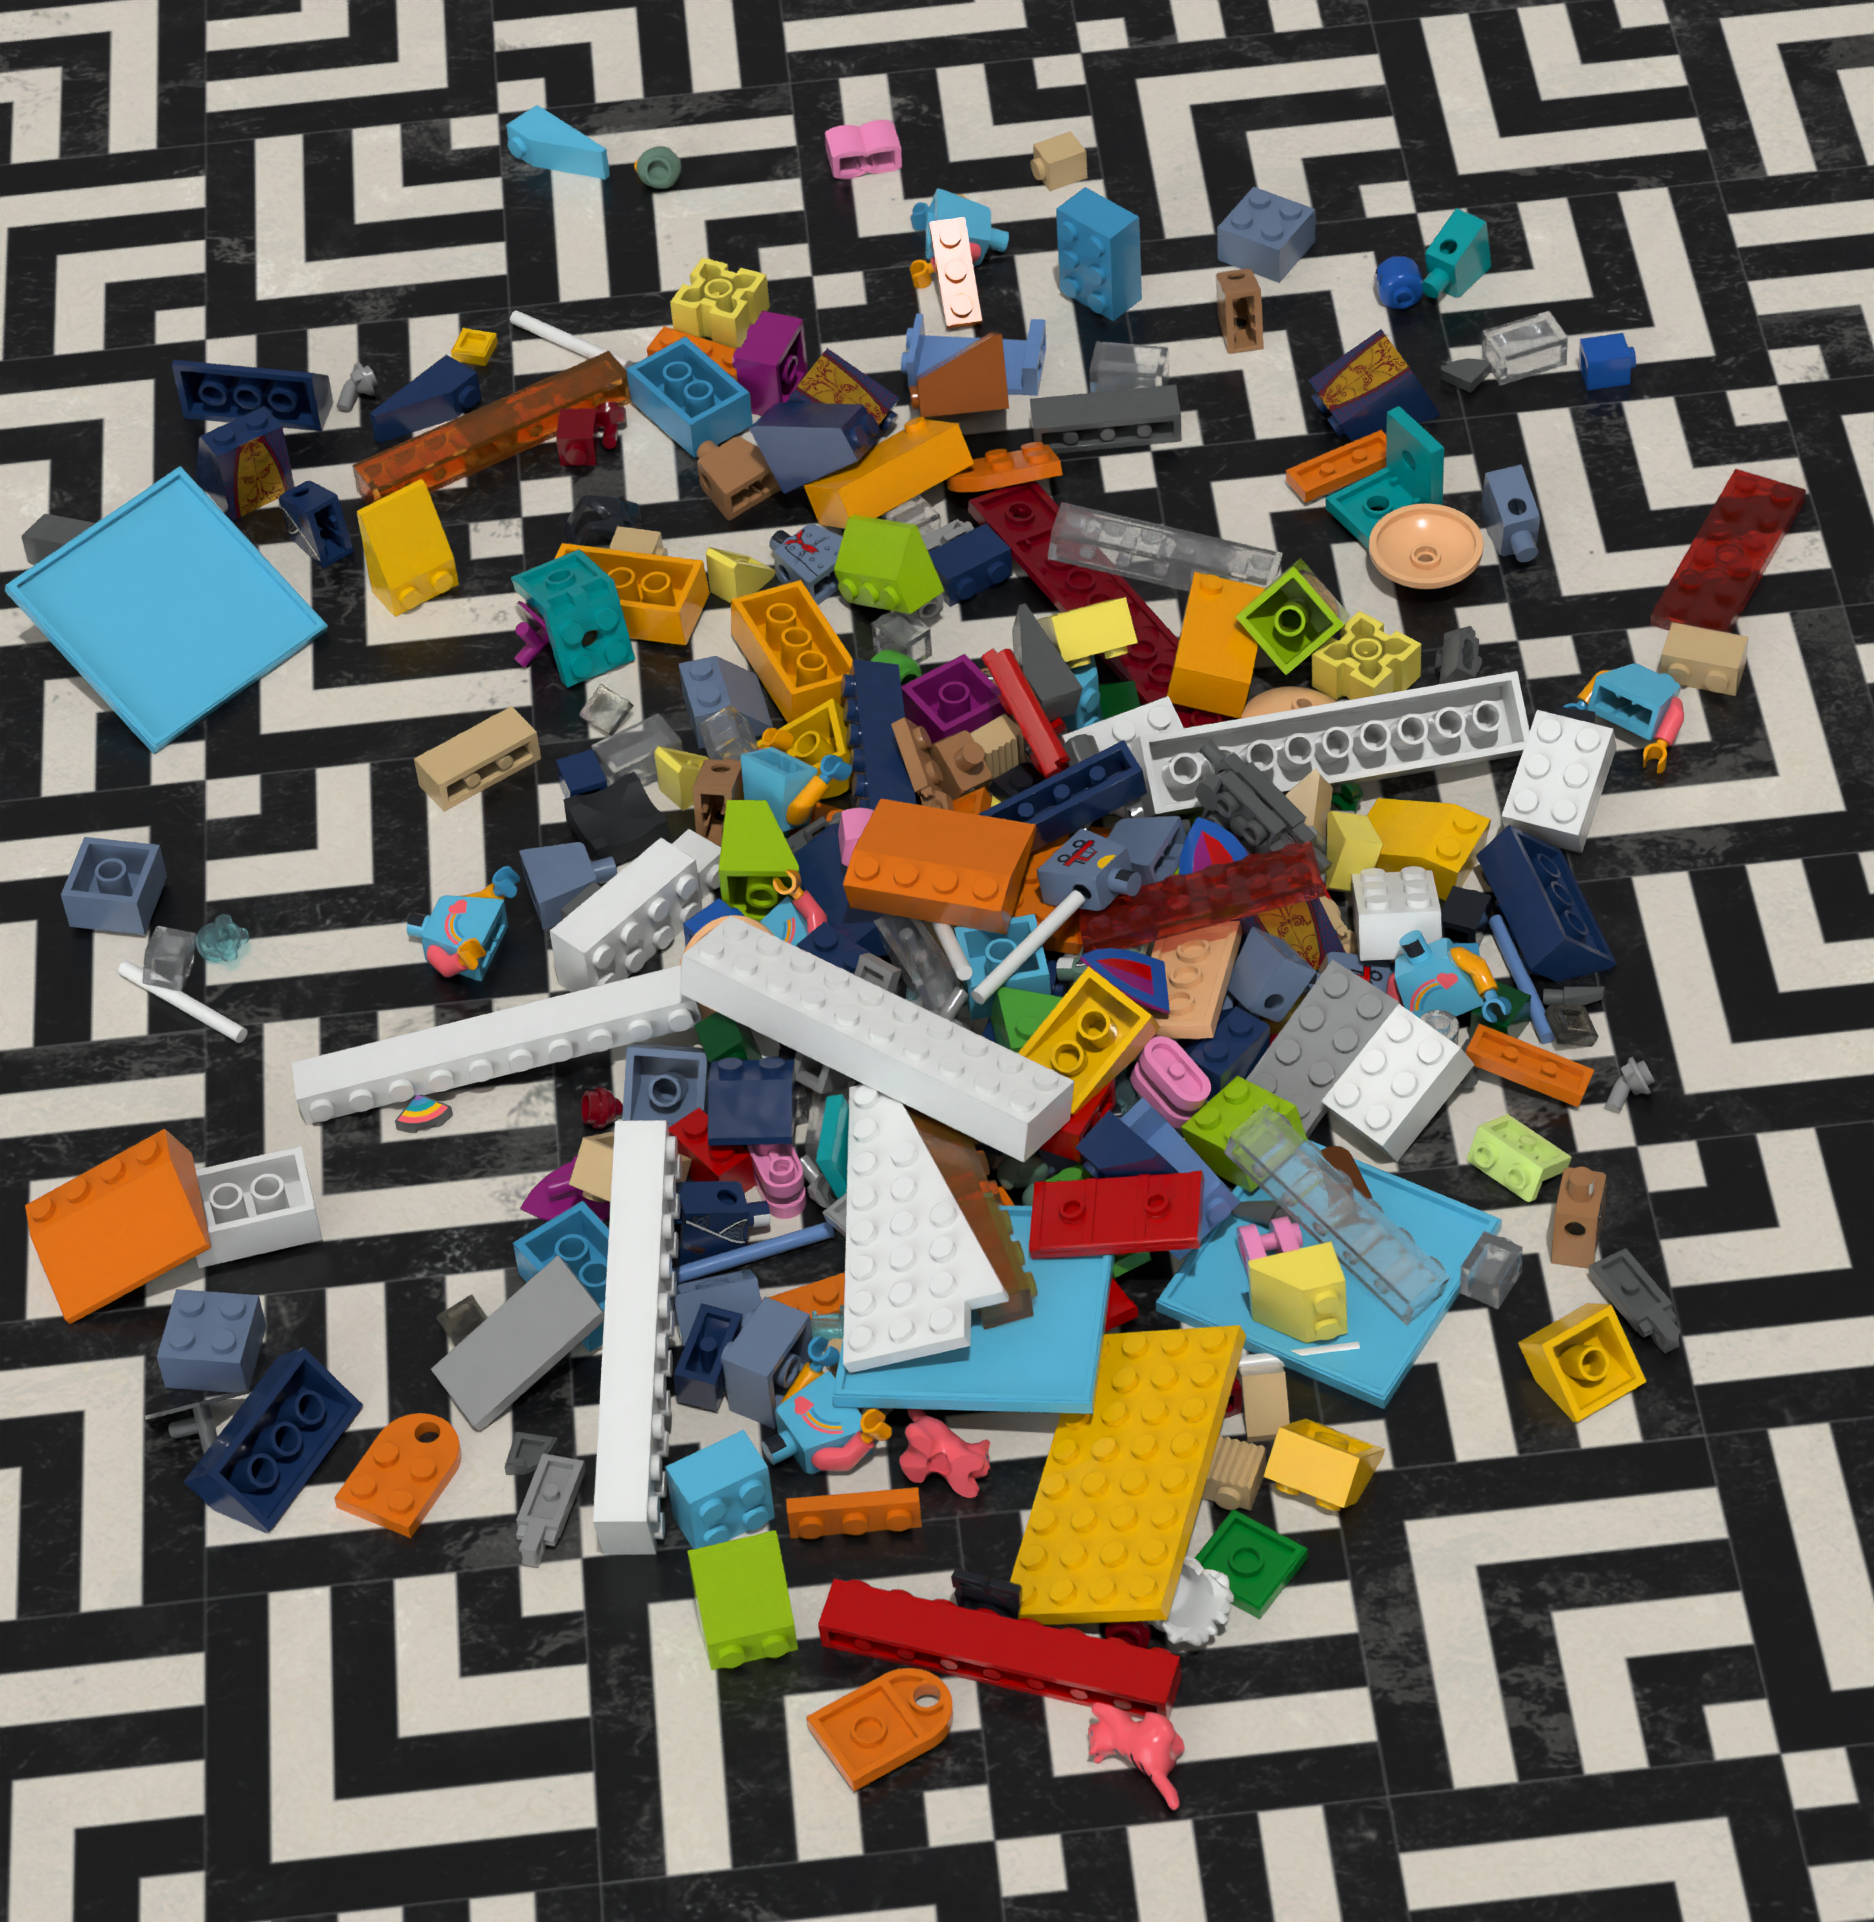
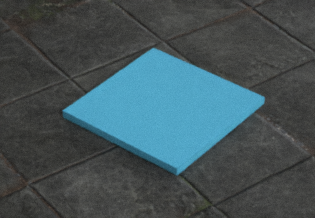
M181 466L5 585V592L153 754L327 631L328 627L321 617Z
M1308 1140L1254 1191L1249 1192L1237 1185L1232 1193L1240 1202L1284 1200L1288 1205L1286 1210L1300 1218L1299 1227L1303 1239L1302 1248L1332 1242L1346 1280L1348 1333L1336 1336L1330 1340L1304 1343L1252 1319L1249 1278L1241 1258L1236 1230L1240 1226L1255 1224L1259 1235L1270 1233V1228L1233 1216L1231 1212L1226 1219L1221 1221L1201 1240L1200 1249H1193L1156 1301V1311L1194 1328L1240 1325L1246 1334L1243 1349L1255 1354L1267 1353L1280 1359L1285 1367L1385 1409L1502 1229V1219L1354 1159L1372 1195L1373 1220L1333 1232L1327 1214L1326 1197L1329 1195L1322 1192L1318 1187L1316 1173L1317 1154L1326 1147ZM1274 1250L1265 1251L1267 1256L1275 1255ZM1358 1341L1360 1348L1302 1356L1290 1351Z
M959 1204L1008 1293L1009 1301L971 1310V1346L849 1373L843 1365L842 1341L832 1395L834 1407L1093 1414L1115 1254L1032 1259L1029 1252L1032 1206Z

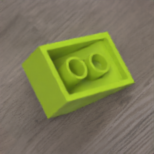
M776 1530L687 1551L699 1627L711 1671L720 1668H735L745 1662L766 1657L776 1658L783 1656L787 1652L798 1650L795 1623Z

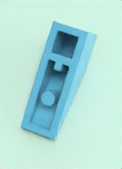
M538 105L506 125L510 152L516 158H521L533 167L606 179L610 176L606 148Z

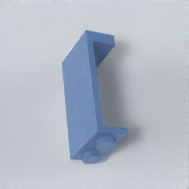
M916 313L914 327L907 329L906 348L909 352H903L901 359L902 374H907L908 389L909 386L916 385V376L980 338L925 335L924 315ZM1031 319L1027 340L1002 339L1008 394L1038 396L1047 348L1046 322L1043 319Z
M1142 1097L1120 1119L1155 1149L1179 1173L1202 1170L1205 1182L1201 1240L1221 1221L1226 1219L1230 1212L1241 1203L1172 1125L1145 1098ZM1193 1249L1170 1250L1169 1252L1180 1261Z

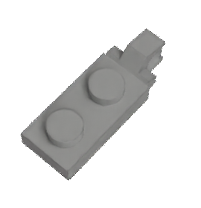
M542 1454L516 1520L518 1527L516 1536L518 1540H522L519 1547V1552L522 1554L521 1564L539 1567L545 1554L546 1545L555 1546L558 1538L560 1539L586 1472L585 1461Z

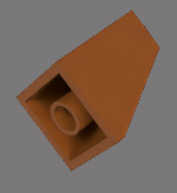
M999 331L990 332L916 376V385L909 386L912 410L918 409L920 417H932L1009 409L1002 334Z

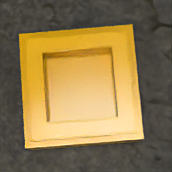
M462 328L451 350V357L462 363L486 366L498 343L496 333Z

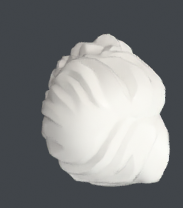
M1185 1556L1168 1620L1147 1621L1148 1624H1152L1156 1629L1165 1632L1168 1640L1173 1644L1186 1641L1193 1646H1200L1202 1643H1206L1209 1640V1636H1213L1218 1632L1215 1624H1224L1229 1620L1227 1613L1231 1610L1230 1603L1233 1602L1234 1595L1229 1589L1228 1577L1223 1573L1204 1569L1196 1559Z

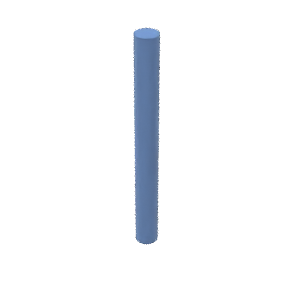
M1495 915L1489 919V926L1517 989L1531 995L1530 1018L1541 1042L1545 1044L1551 1043L1555 1040L1556 1033L1530 975L1523 964L1517 946L1509 934L1504 917L1502 915Z
M824 1222L674 1267L672 1271L676 1272L677 1284L833 1238L835 1237L834 1230L828 1222Z

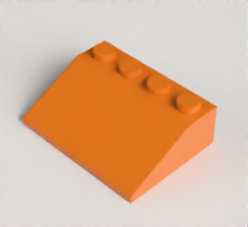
M880 798L853 849L845 875L843 887L850 908L1007 935L1037 830L1036 824Z
M166 1129L159 1131L25 1205L30 1237L65 1321L69 1324L211 1248L193 1155Z

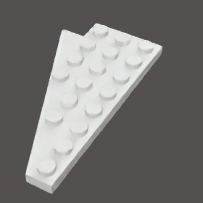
M865 1084L849 1087L843 1365L849 1373L971 1346V1310L1008 1302L1009 1295L905 1105Z

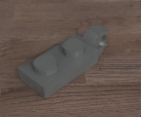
M1627 1248L1589 1265V1276L1636 1332L1638 1331L1643 1338L1651 1335L1653 1342L1664 1353L1680 1346L1678 1343L1680 1329L1675 1325L1677 1316L1673 1312V1303Z

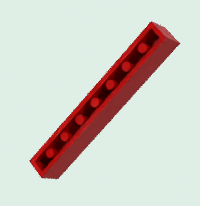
M833 1579L818 1622L820 1638L824 1647L1082 1706L1092 1707L1094 1703L1106 1704L1139 1719H1144L1147 1712L1160 1714L1169 1720L1182 1679L1180 1656L1173 1655L1170 1651L1163 1648L1152 1647L1145 1649L1129 1645L1126 1641L1119 1638L1109 1637L1101 1639L1088 1636L1075 1628H1063L1061 1630L1043 1626L1040 1622L1030 1618L1016 1620L1003 1617L990 1609L979 1608L972 1610L958 1607L945 1599H934L932 1601L918 1598L905 1590L892 1589L887 1591L878 1589L856 1579L849 1580L848 1582Z

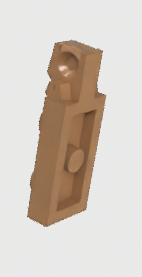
M905 717L891 723L914 792L920 796L922 805L954 811L952 798L943 793L940 782L943 781V775L937 763L931 760L928 748L931 747V741L926 730L922 726L915 725Z

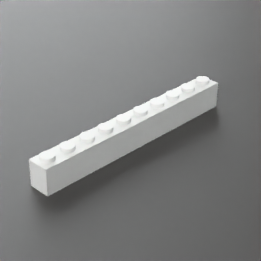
M681 965L293 1062L291 1066L296 1100L306 1125L324 1122L332 1118L407 1101L415 1095L443 1092L503 1075L522 1072L531 1068L562 1062L571 1058L602 1052L675 1032H682L694 1028V1025L702 1021L699 1003L680 994Z

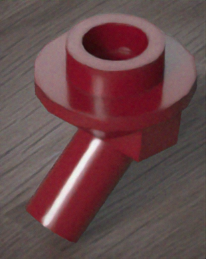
M606 402L597 405L596 412L599 430H604L602 444L604 447L611 449L617 443L618 426L627 423L626 409L619 407L616 402Z

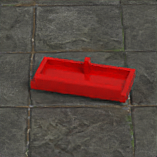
M993 648L983 654L981 658L1001 692L998 695V699L1010 716L1013 714L1024 739L1028 742L1033 752L1030 755V759L1038 772L1048 779L1067 769L1066 763L1071 759L1057 736L1067 726L1060 717L1050 723L1020 668L1011 649H1004L997 653Z
M1202 1170L1186 1173L1142 1174L1128 1177L1034 1182L1029 1239L1031 1258L1047 1259L1108 1254L1125 1256V1253L1200 1249L1205 1182Z

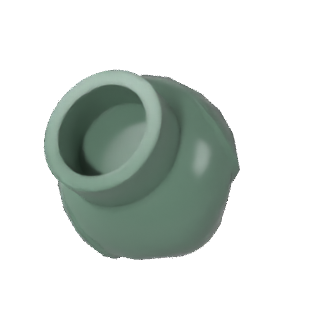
M664 146L648 149L634 164L635 171L638 173L641 181L653 188H669L674 185L681 174L680 159L670 148Z
M1036 1152L1024 1163L1003 1153V1161L997 1168L996 1177L1005 1190L1026 1188L1022 1194V1202L1024 1206H1032L1034 1182L1045 1181L1048 1178L1049 1168L1047 1163L1037 1156Z

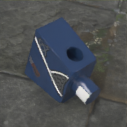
M305 481L280 495L278 504L280 509H282L289 536L321 568L324 569L354 552L337 494L312 481Z
M737 1181L676 1182V1193L680 1195V1218L674 1219V1232L678 1233L677 1261L679 1266L744 1247L747 1242L748 1228L770 1225V1209L767 1201L747 1203L742 1185Z

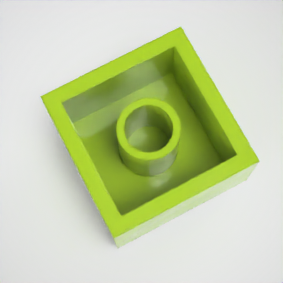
M1239 1076L1235 1077L1181 1126L1185 1141L1203 1158L1204 1162L1215 1174L1249 1192L1254 1191L1308 1141L1296 1105Z

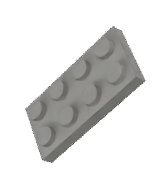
M1332 959L1246 1080L1296 1105L1308 1139L1328 1111V1108L1321 1102L1400 1002Z

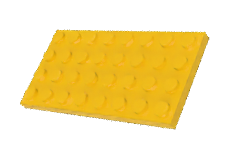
M1240 1325L1104 1334L1093 1414H1060L1010 1582L1020 1584L1023 1591L1022 1609L1019 1619H1034L1042 1625L1168 1620L1246 1339V1334Z

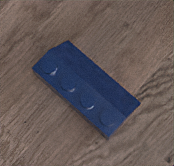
M173 360L172 363L182 413L186 419L229 423L265 406L283 428L322 432L334 403L329 375Z
M839 824L829 825L794 854L799 865L802 891L808 890L826 913L830 926L875 956L917 953L924 920L850 908L843 887L848 866L841 862L838 838Z
M1508 825L1476 855L1483 869L1481 875L1484 881L1492 888L1497 899L1495 900V905L1505 916L1510 926L1509 934L1519 945L1524 955L1522 958L1523 964L1535 976L1542 975L1555 982H1560L1608 970L1617 964L1561 849Z
M304 1347L280 1355L212 1443L184 1483L214 1511L264 1533L270 1532L363 1404Z

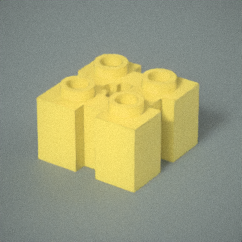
M702 257L690 274L691 286L683 284L670 302L674 330L704 339L711 337L712 341L733 348L741 347L746 339L749 326L755 324L762 310L767 311L770 307L767 275L740 268L737 273L728 270V264Z
M1360 610L1341 628V639L1339 641L1330 637L1312 654V687L1335 700L1342 697H1348L1349 700L1405 691L1421 677V643L1397 630L1391 636L1384 633V623Z

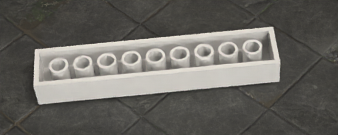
M1515 671L1143 735L1132 741L1130 748L1143 770L1147 794L1141 796L1144 817H1165L1204 811L1205 808L1198 801L1195 790L1208 774H1215V767L1199 753L1201 747L1209 740H1212L1225 756L1235 752L1246 765L1252 762L1286 795L1314 769L1323 776L1332 788L1341 787L1344 783L1354 782L1359 784L1518 756L1523 753L1530 730L1518 672Z
M730 915L682 954L680 994L1023 1163L1070 1120L1074 1089L1073 1080Z
M666 1120L615 1121L593 1523L604 1555L656 1554L657 1539H664L665 1515L664 1512H660V1498H666L667 1476L666 1471H662V1457H668L669 1434L668 1431H664V1417H670L671 1395L670 1391L666 1390V1377H671L673 1372L672 1351L668 1350V1337H674L675 1317L674 1311H670V1297H676L677 1289L676 1272L672 1271V1258L678 1257V1233L674 1232V1219L680 1218V1195L676 1193V1181L682 1179V1157L678 1155L677 1137L670 1136Z

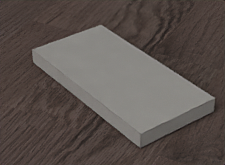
M557 1255L432 1367L431 1370L473 1427L481 1432L604 1321L605 1311L566 1261Z

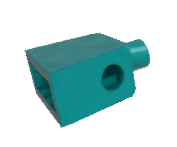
M1456 208L1425 253L1428 276L1421 284L1423 292L1427 296L1437 298L1444 292L1455 298L1461 297L1491 268L1486 221Z

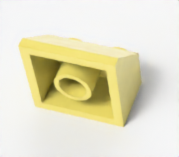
M1126 597L1037 619L1070 669L1090 664V656L1104 652L1106 659L1127 654V646L1138 643Z
M1331 1241L1248 1261L1250 1309L1254 1321L1304 1343L1330 1340L1336 1336L1348 1333L1346 1280Z

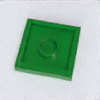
M1233 1509L1194 1559L1204 1569L1225 1574L1229 1579V1589L1234 1595L1233 1602L1230 1604L1260 1620L1308 1558V1548Z

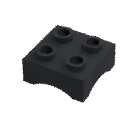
M635 771L621 776L615 783L601 791L587 795H573L563 800L566 820L579 841L584 844L592 861L612 856L615 864L642 854L660 838L670 842L668 822L662 812L654 806Z

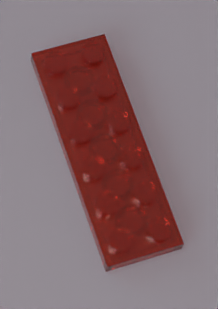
M1735 469L1653 609L1650 625L1669 631L1672 622L1730 633L1805 501L1806 489Z
M1310 841L1303 844L1292 843L1280 850L1265 854H1250L1242 860L1223 865L1212 864L1201 871L1186 875H1171L1163 881L1141 885L1139 892L1135 896L1119 894L1103 910L1095 911L1078 908L1077 914L1086 954L1097 949H1126L1326 896L1313 844Z

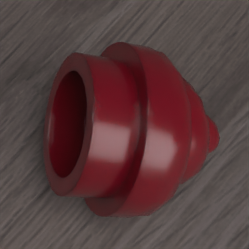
M596 1087L593 1091H585L581 1104V1116L584 1124H592L593 1128L598 1129L605 1128L607 1124L613 1123L617 1116L623 1114V1104L618 1098L614 1097L610 1090Z
M1147 1621L1108 1622L1105 1635L1106 1638H1119L1126 1641L1129 1645L1146 1648L1150 1641L1151 1628Z

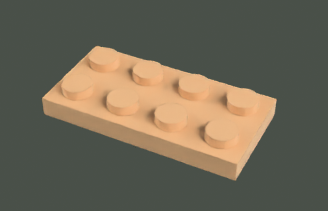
M1240 921L1170 922L1160 924L1151 957L1165 963L1170 1012L1165 1014L1137 1003L1152 1015L1160 1025L1159 1030L1153 1037L1163 1036L1170 1039L1214 1038L1243 934Z

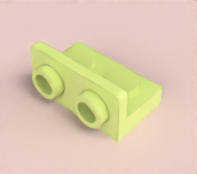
M1509 1114L1479 1125L1467 1155L1469 1163L1527 1202L1536 1199L1544 1180L1563 1173V1170L1568 1168L1572 1158Z

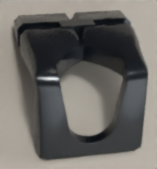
M584 495L579 499L565 522L568 544L584 546L591 533L612 540L618 526L644 530L639 504L628 500L622 502L619 501V498ZM586 506L598 512L605 519L585 524L575 536L577 523Z
M962 1568L954 1570L951 1580L953 1588H956L954 1595L958 1607L972 1610L979 1608L990 1609L1000 1616L1019 1620L1023 1598L1020 1584L995 1577L988 1580L987 1575Z

